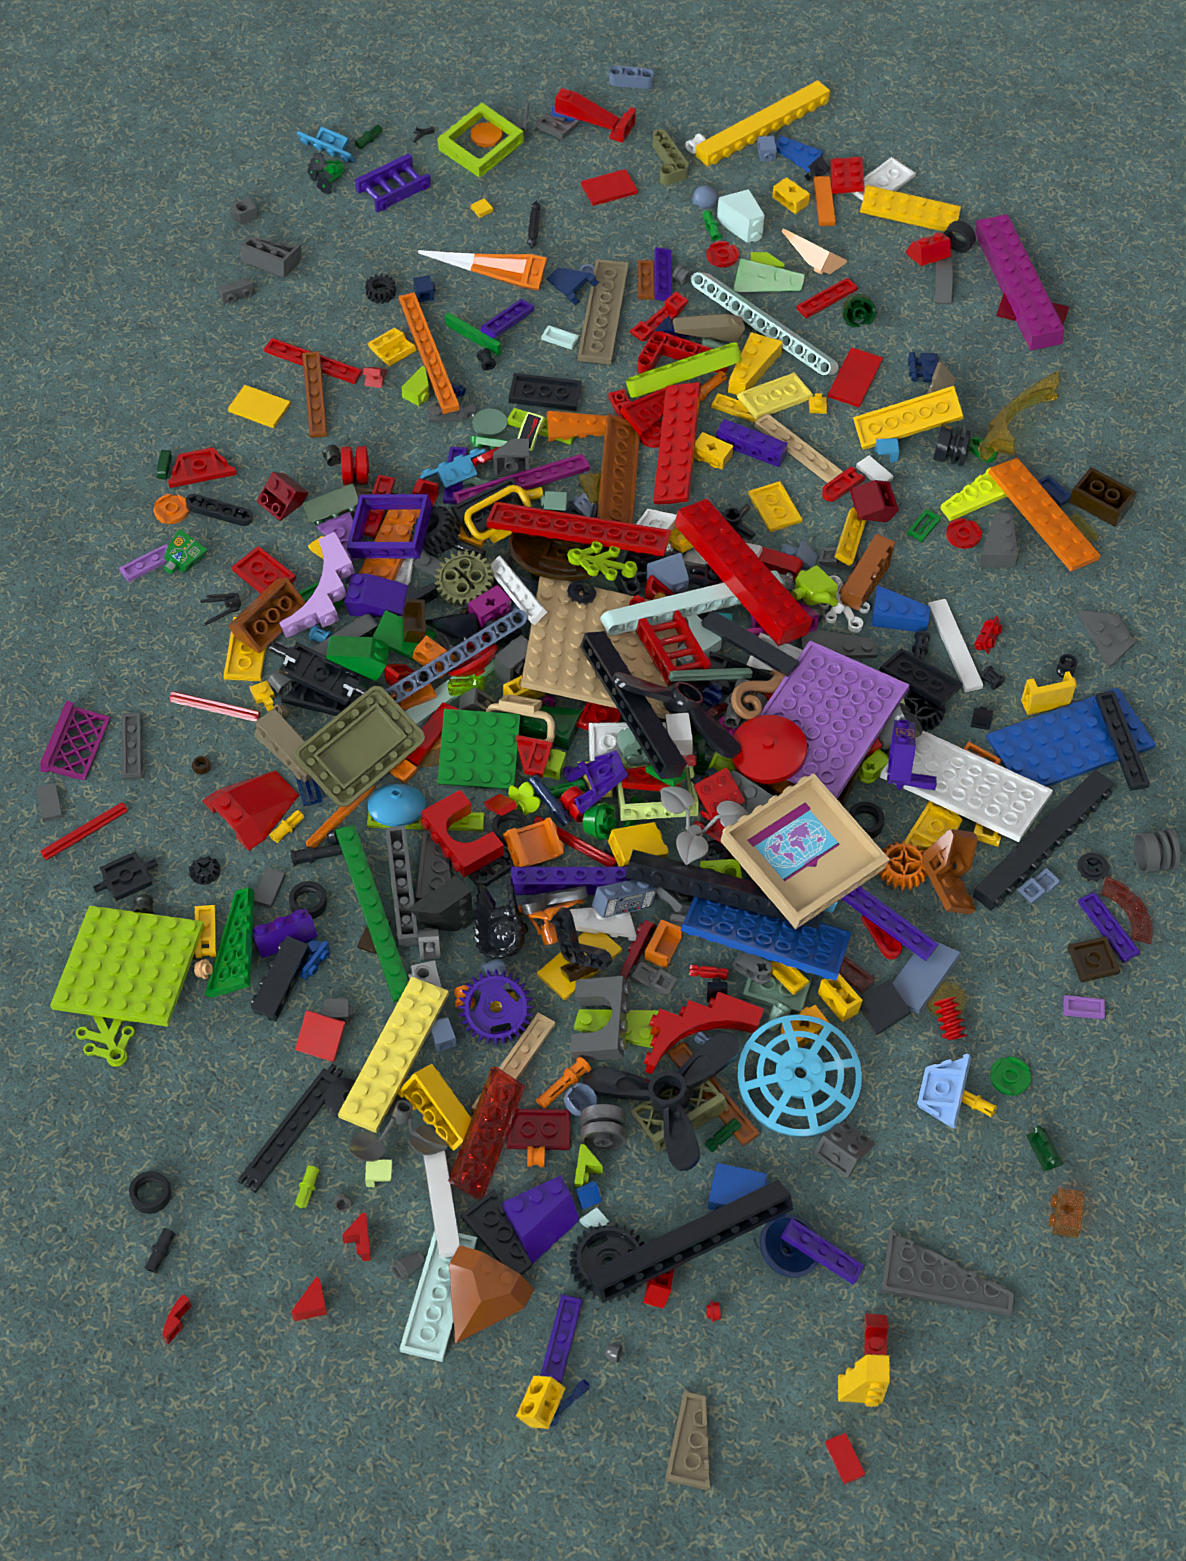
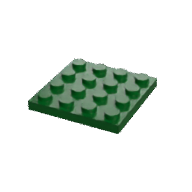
M444 709L437 784L509 790L510 785L515 786L518 752L516 736L519 735L520 714Z

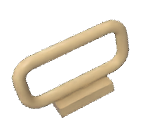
M507 694L499 700V703H493L486 709V712L501 711L544 719L548 727L547 738L543 741L554 742L555 722L549 713L539 711L542 706V700Z

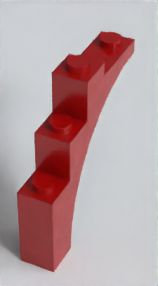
M721 992L717 993L716 998L711 997L708 1007L689 1000L686 1007L682 1006L679 1015L659 1008L657 1015L653 1014L649 1026L652 1027L650 1034L653 1035L650 1046L654 1048L652 1053L647 1052L644 1064L647 1065L645 1072L652 1075L658 1062L671 1047L680 1040L699 1031L732 1029L754 1033L759 1025L764 1009Z

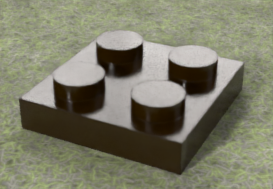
M1106 936L1068 945L1067 949L1081 983L1120 973L1121 970Z

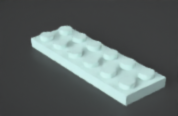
M435 1230L401 1342L400 1352L443 1362L454 1324L450 1291L451 1280L448 1266L452 1257L439 1258ZM458 1233L461 1246L475 1249L477 1237Z

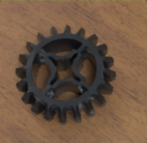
M910 689L904 696L905 705L911 710L908 713L912 717L916 716L925 732L928 728L933 730L935 726L938 727L944 719L945 704L939 707Z

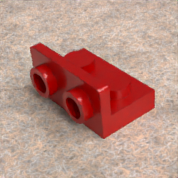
M630 107L624 113L610 133L609 139L621 143L625 141L636 124V108Z

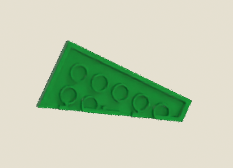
M249 887L235 891L214 961L213 971L205 991V995L209 998L250 987L254 890Z

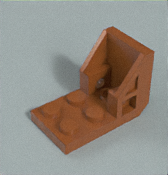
M950 829L923 854L922 864L947 912L972 914L976 911L973 899L967 893L965 884L960 879L971 869L978 842L975 833Z

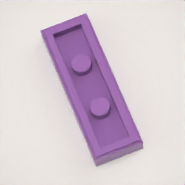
M165 544L120 567V572L128 582H131L166 564L167 561L164 559V555L168 545Z

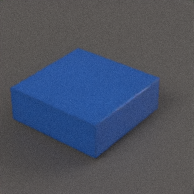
M595 1181L575 1189L582 1210L602 1201L598 1185Z

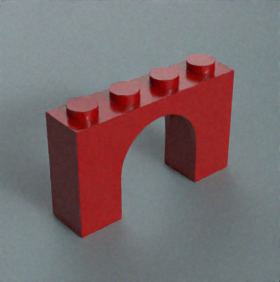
M459 790L422 810L420 823L425 830L431 833L434 843L441 846L444 856L450 858L454 869L460 872L463 877H466L503 856L504 845L493 831L470 843H461L449 836L447 833L449 827L471 814V802Z

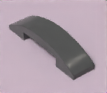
M948 257L934 262V303L951 304L952 257Z

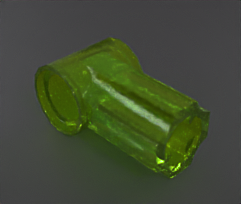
M470 676L463 679H449L448 693L450 696H460L475 687L485 693L486 678L484 676Z

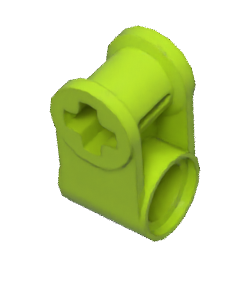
M880 749L876 750L869 758L863 761L859 779L867 784L874 782L880 777L881 771L888 764L889 756Z

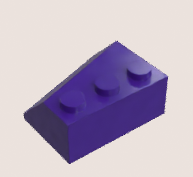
M561 1175L503 1202L506 1216L512 1224L532 1265L559 1238L563 1237L580 1221L571 1194Z

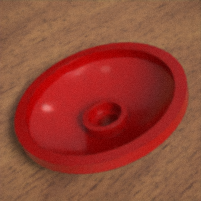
M496 643L491 644L447 673L453 677H468L474 674L479 676L485 672L484 668L492 662L498 647Z

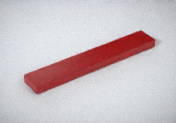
M271 338L264 348L265 353L302 366V353L311 352ZM320 355L321 370L324 374L355 384L363 373L361 369Z

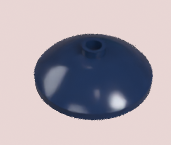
M784 1214L765 1224L760 1234V1250L766 1263L775 1272L790 1278L803 1277L814 1270L819 1262L780 1237L791 1218L817 1234V1232L803 1218L792 1214ZM782 1248L787 1249L788 1253H785Z

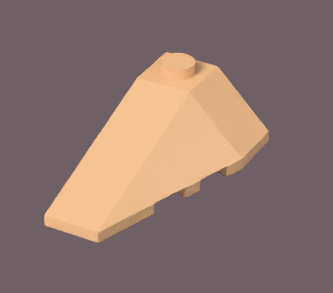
M782 229L783 234L806 262L815 267V272L831 274L846 264V259L786 229Z

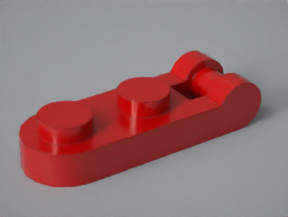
M850 467L823 486L822 497L826 501H835L850 491L851 488L863 483L865 477L862 474H858L854 467Z
M861 916V921L868 929L882 955L891 960L898 958L902 951L901 943L867 917Z

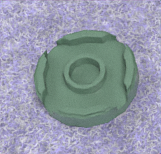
M483 409L473 417V428L481 436L498 437L507 429V418L504 413L497 409Z

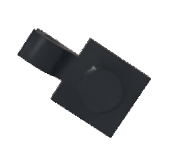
M820 156L808 166L811 171L804 177L809 181L814 176L824 175L830 167Z

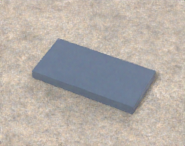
M936 942L939 945L927 961H924L915 953L912 955L892 983L909 1010L918 1014L922 1012L961 957V952Z

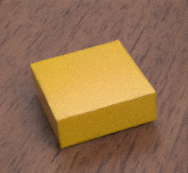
M485 199L471 204V209L479 218L493 212V207Z

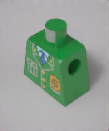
M179 529L165 551L164 559L167 563L164 566V570L169 574H172L176 569L185 573L206 556L207 549Z

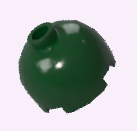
M865 294L850 296L844 302L842 308L843 318L847 325L852 328L860 327L859 325L862 324L870 325L877 313L874 302ZM856 319H858V320L863 319V322H861V323L858 324V323H855V320H856Z

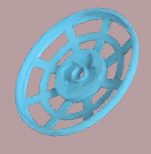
M789 1015L771 1020L752 1034L741 1052L737 1079L739 1091L745 1105L760 1123L781 1134L807 1137L825 1133L834 1125L846 1119L859 1097L862 1072L854 1047L840 1030L816 1017ZM790 1021H811L824 1026L819 1035L807 1031H793ZM782 1023L785 1033L774 1038L766 1047L755 1042L758 1036L765 1030ZM831 1031L837 1034L845 1043L851 1053V1059L841 1060L836 1049L826 1040ZM795 1037H806L815 1040L810 1050L798 1048ZM787 1039L790 1050L782 1056L771 1050L778 1043ZM822 1045L827 1048L835 1061L823 1063L822 1059L817 1055ZM751 1049L761 1054L757 1065V1079L745 1082V1061ZM766 1057L777 1063L775 1074L763 1075ZM855 1067L856 1084L851 1099H848L840 1093L844 1081L843 1068ZM798 1068L804 1069L806 1076L798 1078L795 1075V1070ZM837 1069L836 1087L833 1088L824 1082L826 1071ZM777 1082L780 1089L784 1092L779 1101L771 1095L766 1085ZM760 1087L764 1097L775 1107L769 1118L763 1115L754 1105L747 1090ZM819 1090L830 1095L824 1103L814 1107L812 1096ZM790 1097L804 1100L806 1109H794L787 1107L786 1104ZM835 1100L846 1107L834 1120L818 1127L816 1114L827 1109ZM781 1112L793 1116H807L810 1129H793L779 1125L776 1121Z

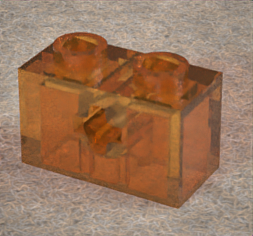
M1059 1187L1056 1194H1052L1050 1207H1054V1213L1050 1214L1048 1224L1049 1227H1052V1234L1078 1238L1081 1232L1084 1192Z

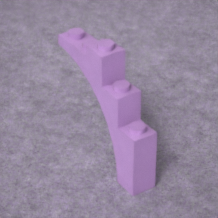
M335 532L318 539L323 552V573L318 587L306 604L292 616L280 622L286 638L311 628L317 623H320L323 628L339 620L332 603L346 597V591L341 579L349 577L355 571Z

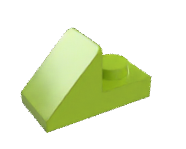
M580 1144L574 1191H576V1188L588 1184L589 1173L602 1174L603 1166L585 1144Z

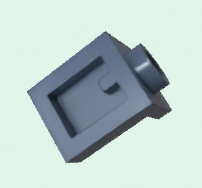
M583 493L580 497L576 495L570 501L572 505L568 510L571 511L574 508L579 515L590 517L593 504L595 503Z

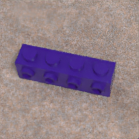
M726 419L722 421L717 430V439L733 445V450L776 467H780L786 457L788 443Z

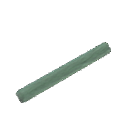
M750 668L670 671L669 679L671 682L752 678L753 671Z

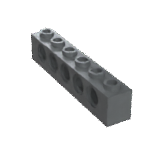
M405 826L388 827L385 829L399 947L419 945L416 916L409 910V907L414 904L406 828Z

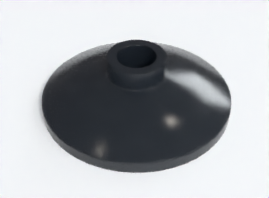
M349 1078L337 1079L326 1089L324 1096L325 1105L333 1116L339 1118L338 1113L345 1102L343 1095H349L356 1081Z

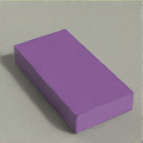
M1064 995L1063 1015L1104 1019L1105 999Z

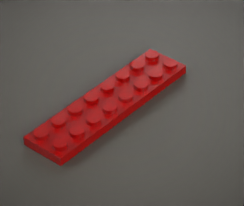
M700 382L666 386L653 498L654 504L689 502L701 395Z

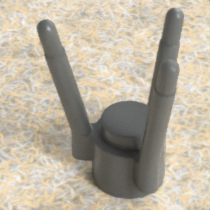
M526 102L524 121H519L515 125L523 131L524 138L527 135L529 102ZM504 106L508 121L513 124L508 108Z

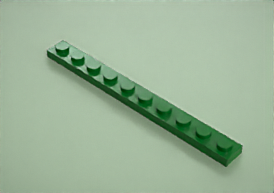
M351 825L336 829V835L393 1003L398 1002L408 984V979L356 827Z

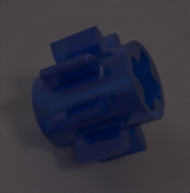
M714 683L713 686L708 684L702 693V696L705 698L703 703L710 707L713 703L718 705L724 695L721 692L722 686Z

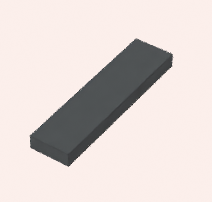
M141 713L122 714L123 780L142 778Z

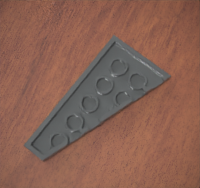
M891 1229L889 1230L881 1293L1011 1317L1013 1292L991 1281L988 1282L976 1276V1273L970 1270L968 1272L958 1267V1264L929 1249H924L914 1244V1241L908 1238L906 1240L896 1235V1232Z

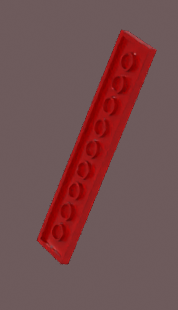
M501 502L494 503L487 519V527L495 530L525 533L532 536L537 535L564 541L580 542L582 544H592V542L597 541L602 544V547L614 546L620 548V550L653 554L655 556L665 555L671 536V530Z

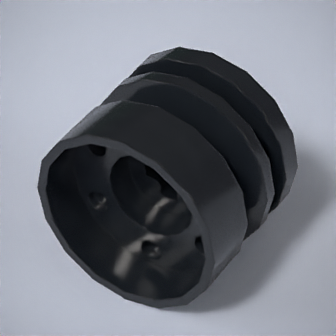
M942 424L933 460L945 462L949 455L951 456V464L954 465L955 459L958 457L960 458L958 466H963L971 445V431L966 430L965 437H961V428L958 430L957 435H953V427Z

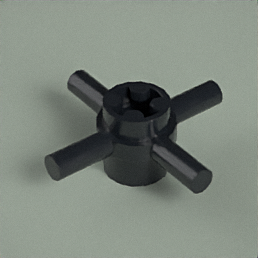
M745 504L740 510L728 508L724 513L721 512L722 516L736 532L739 531L750 539L755 536L753 531L742 525V517L751 509L749 504Z

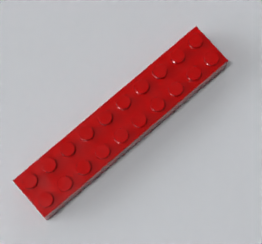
M708 499L678 509L674 525L778 647L809 633L813 619Z

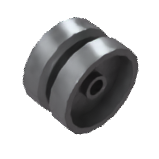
M608 1104L592 1105L582 1110L580 1119L582 1126L580 1130L581 1144H585L587 1148L592 1150H615L626 1144L625 1126L627 1125V1115L625 1110Z

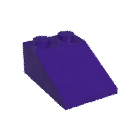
M351 574L344 603L351 616H363L365 614L383 616L385 610L397 616H402L408 585L371 574Z

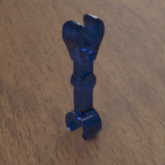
M581 1380L573 1390L572 1395L569 1398L567 1397L557 1408L554 1414L556 1419L550 1424L551 1427L558 1424L559 1415L566 1408H569L575 1399L583 1396L589 1390V1383L586 1380Z

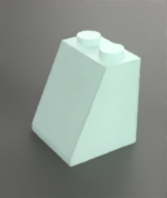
M749 189L719 197L717 222L747 243L762 239L764 214Z

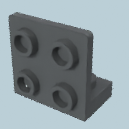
M842 1121L834 1125L822 1136L813 1154L848 1178L858 1161L873 1148L875 1143L866 1135L855 1130L849 1123Z

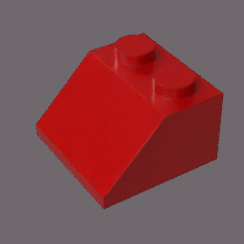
M935 233L933 236L920 238L918 241L912 242L906 250V254L921 266L951 257L950 238L943 233Z

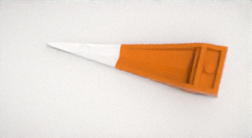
M418 251L419 254L521 288L536 291L540 290L547 263V257L532 254H471Z

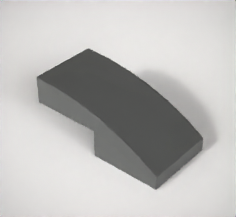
M821 548L819 564L854 571L859 560L858 553H856L853 563L848 566L835 558L837 548Z
M640 961L630 980L665 996L669 994L677 980L662 969L657 971Z

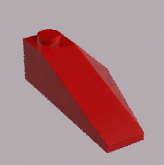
M561 88L555 97L556 113L611 130L615 128L619 121L617 116L577 92Z

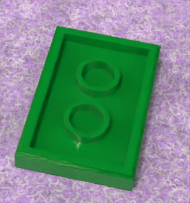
M385 610L373 638L384 641L389 645V650L415 661L412 656L419 643L403 642L402 617ZM426 629L425 636L427 635L433 640L436 635L435 632Z

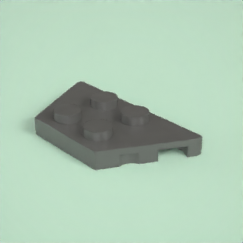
M1078 611L1077 615L1108 668H1111L1126 651H1129L1134 646L1135 641L1119 614Z

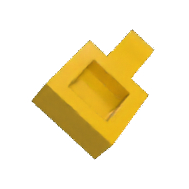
M267 680L251 686L250 691L257 704L263 702L267 711H271L274 707L272 698H275Z

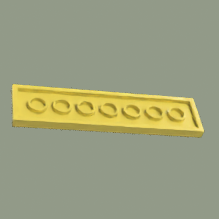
M411 977L339 1111V1118L377 1133L449 996L448 990Z

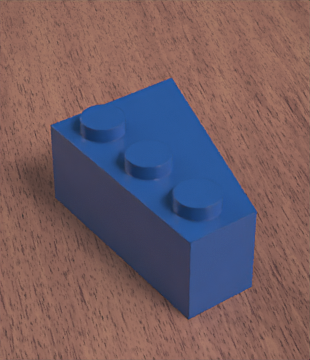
M877 585L871 626L912 632H927L930 606Z

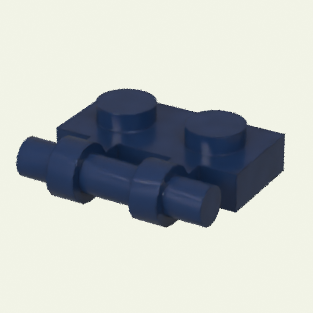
M914 352L909 353V376L913 382H917L918 377H922L923 382L933 381L932 377L939 362L938 353H921L920 358H917Z

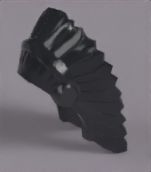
M511 876L506 879L509 905L496 908V902L486 886L479 884L477 888V902H475L477 909L474 911L475 927L473 929L476 934L473 939L476 941L479 953L484 954L486 958L501 959L513 956L521 950L525 942L528 926L521 918Z

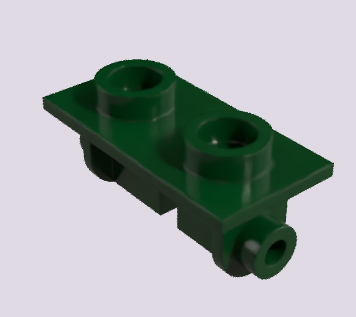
M1039 1125L1033 1128L1034 1132L1026 1134L1044 1172L1063 1165L1045 1128Z

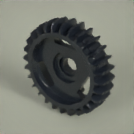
M607 1222L604 1228L598 1223V1229L596 1230L593 1226H590V1233L584 1230L583 1238L578 1236L577 1243H573L572 1249L574 1251L570 1252V1258L572 1259L569 1260L570 1272L572 1275L575 1274L573 1277L574 1282L580 1281L578 1284L579 1289L585 1287V1295L592 1291V1298L595 1299L597 1295L591 1288L588 1272L603 1265L606 1259L613 1260L644 1245V1241L639 1242L640 1235L638 1234L633 1237V1229L626 1232V1225L619 1229L617 1222L614 1227H610L609 1222ZM607 1239L606 1242L589 1250L588 1246L595 1241ZM633 1288L630 1291L635 1293L636 1288ZM629 1291L623 1293L626 1298L629 1297ZM621 1295L617 1296L618 1301H620Z

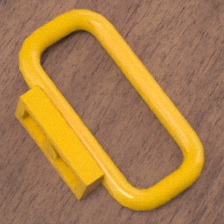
M510 485L466 510L464 521L474 538L478 540L490 538L494 544L512 533L511 531L495 530L493 528L480 533L473 524L471 516L512 492H516L519 495L524 506L531 507L528 496L520 486Z

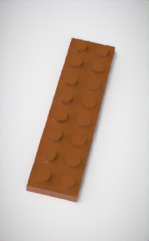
M608 414L605 423L597 518L633 524L640 436L626 419Z

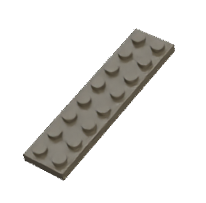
M596 259L593 275L599 283L595 287L591 285L578 361L612 364L629 267L628 262Z

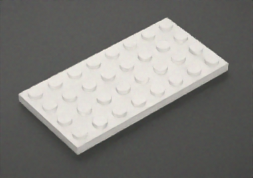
M925 731L919 737H916L912 773L937 776L936 789L929 790L903 786L904 789L1017 842H1020L1053 792L1050 788ZM888 764L881 771L880 778L887 780Z

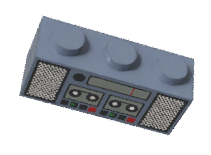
M636 880L597 887L592 907L602 918L651 908L656 888L654 885Z

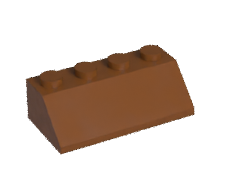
M287 578L277 579L228 625V628L240 642L257 653H261L283 631L280 622L296 613L306 602Z

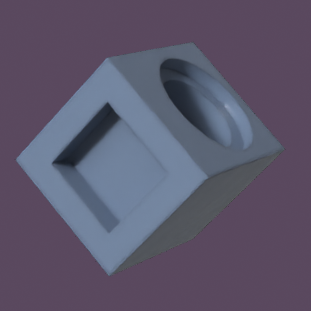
M774 136L758 137L757 151L759 160L766 162L776 160L777 149Z
M449 1018L436 1019L430 1030L436 1052L456 1047V1038Z

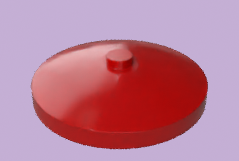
M777 715L754 717L743 723L733 734V737L741 747V751L736 758L731 759L732 763L742 776L753 782L774 784L785 781L794 776L802 768L806 760L807 742L805 735L798 725L787 718Z

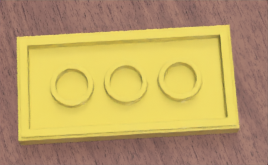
M795 372L742 391L737 395V398L755 420L760 419L766 413L769 415L807 401L809 397H813L812 392Z

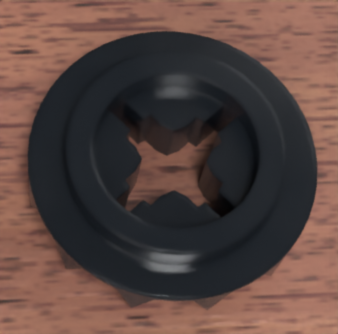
M575 581L567 588V597L571 598L572 602H578V605L581 603L584 605L593 603L596 598L595 588L587 582Z
M712 840L707 842L708 852L701 858L703 861L729 860L732 854L722 843ZM713 849L714 851H716L717 854H719V859H717L715 856H712Z
M1084 854L1077 863V871L1081 873V877L1084 876L1088 881L1095 880L1097 882L1099 879H1104L1109 871L1106 859L1099 854ZM1089 865H1091V866H1094V865L1096 866V865H1097L1096 871H1095V870H1088L1089 867H1090Z
M200 856L196 861L193 860L192 865L189 866L190 878L195 883L202 885L210 884L217 880L221 872L220 864L216 858L212 859L209 856L204 858ZM208 866V871H207V872H206V871H202V872H201V868H200V867L206 868V867Z

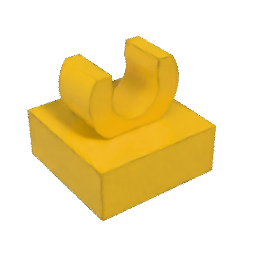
M815 393V397H809V413L826 414V397H822L821 393Z

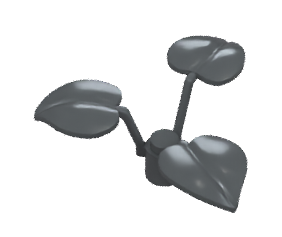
M397 1094L386 1116L392 1115L391 1121L381 1137L377 1140L376 1136L372 1133L359 1132L353 1136L349 1152L361 1161L373 1162L379 1160L385 1153V1147L380 1143L384 1140L394 1123L404 1125L407 1122L409 1123L410 1134L413 1135L410 1139V1145L417 1153L421 1155H434L446 1150L448 1145L434 1129L428 1126H418L416 1131H414L413 1117L410 1116L412 1105L405 1096L401 1098Z

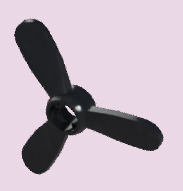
M615 672L613 675V682L621 688L663 701L665 709L670 714L689 713L692 725L719 755L730 759L736 758L739 755L741 747L735 738L702 709V693L710 681L677 682L668 688L621 672Z
M719 1033L694 1052L678 1073L666 1071L657 1074L650 1080L628 1072L609 1068H596L586 1075L585 1084L589 1085L597 1095L650 1101L653 1109L663 1115L664 1139L670 1163L676 1170L688 1171L694 1168L700 1160V1149L695 1131L684 1110L690 1102V1091L717 1075L735 1060L739 1054V1043L733 1035ZM667 1089L680 1090V1093L672 1099L663 1100L658 1098Z

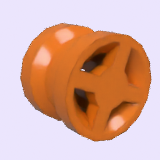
M467 985L454 989V996L457 998L455 1006L457 1008L460 1005H464V1002L459 1000V998H465L466 995L462 990L468 991ZM474 997L472 998V1001H471V1004H470V1007H469V1008H472V1007L475 1006V998H474Z
M528 1146L527 1167H532L533 1165L544 1167L545 1146H540L539 1148Z

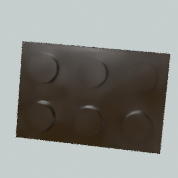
M1090 467L1073 488L1069 502L1116 527L1133 506L1137 491Z

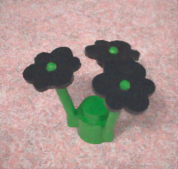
M314 153L308 164L307 172L313 181L318 180L316 186L321 192L331 194V183L337 178L342 177L345 169L344 165L339 159L325 160L323 159V153ZM328 171L329 174L334 176L330 180L326 177L317 179L318 173Z

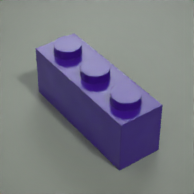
M307 909L296 910L291 915L278 917L273 922L258 925L252 930V938L261 959L278 953V946L281 941L285 940L286 936L301 942L318 937L312 917Z

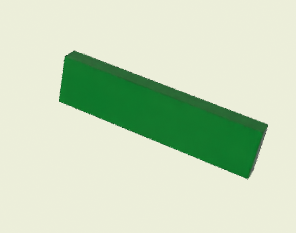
M447 313L444 316L447 327L481 347L490 349L498 357L502 354L501 342L480 332L477 328L451 313Z

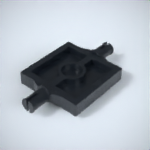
M136 851L99 867L103 876V882L93 885L94 891L98 893L108 889L115 901L125 898L152 885V881L148 876V870L158 866L155 858L144 863L139 859Z

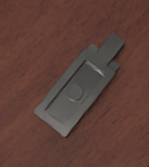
M459 405L460 410L446 414L442 413L440 406L428 407L429 423L463 421L468 419V417L476 415V406Z

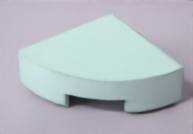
M597 1207L580 1219V1223L586 1228L590 1226L598 1228V1223L604 1228L606 1223L609 1222Z

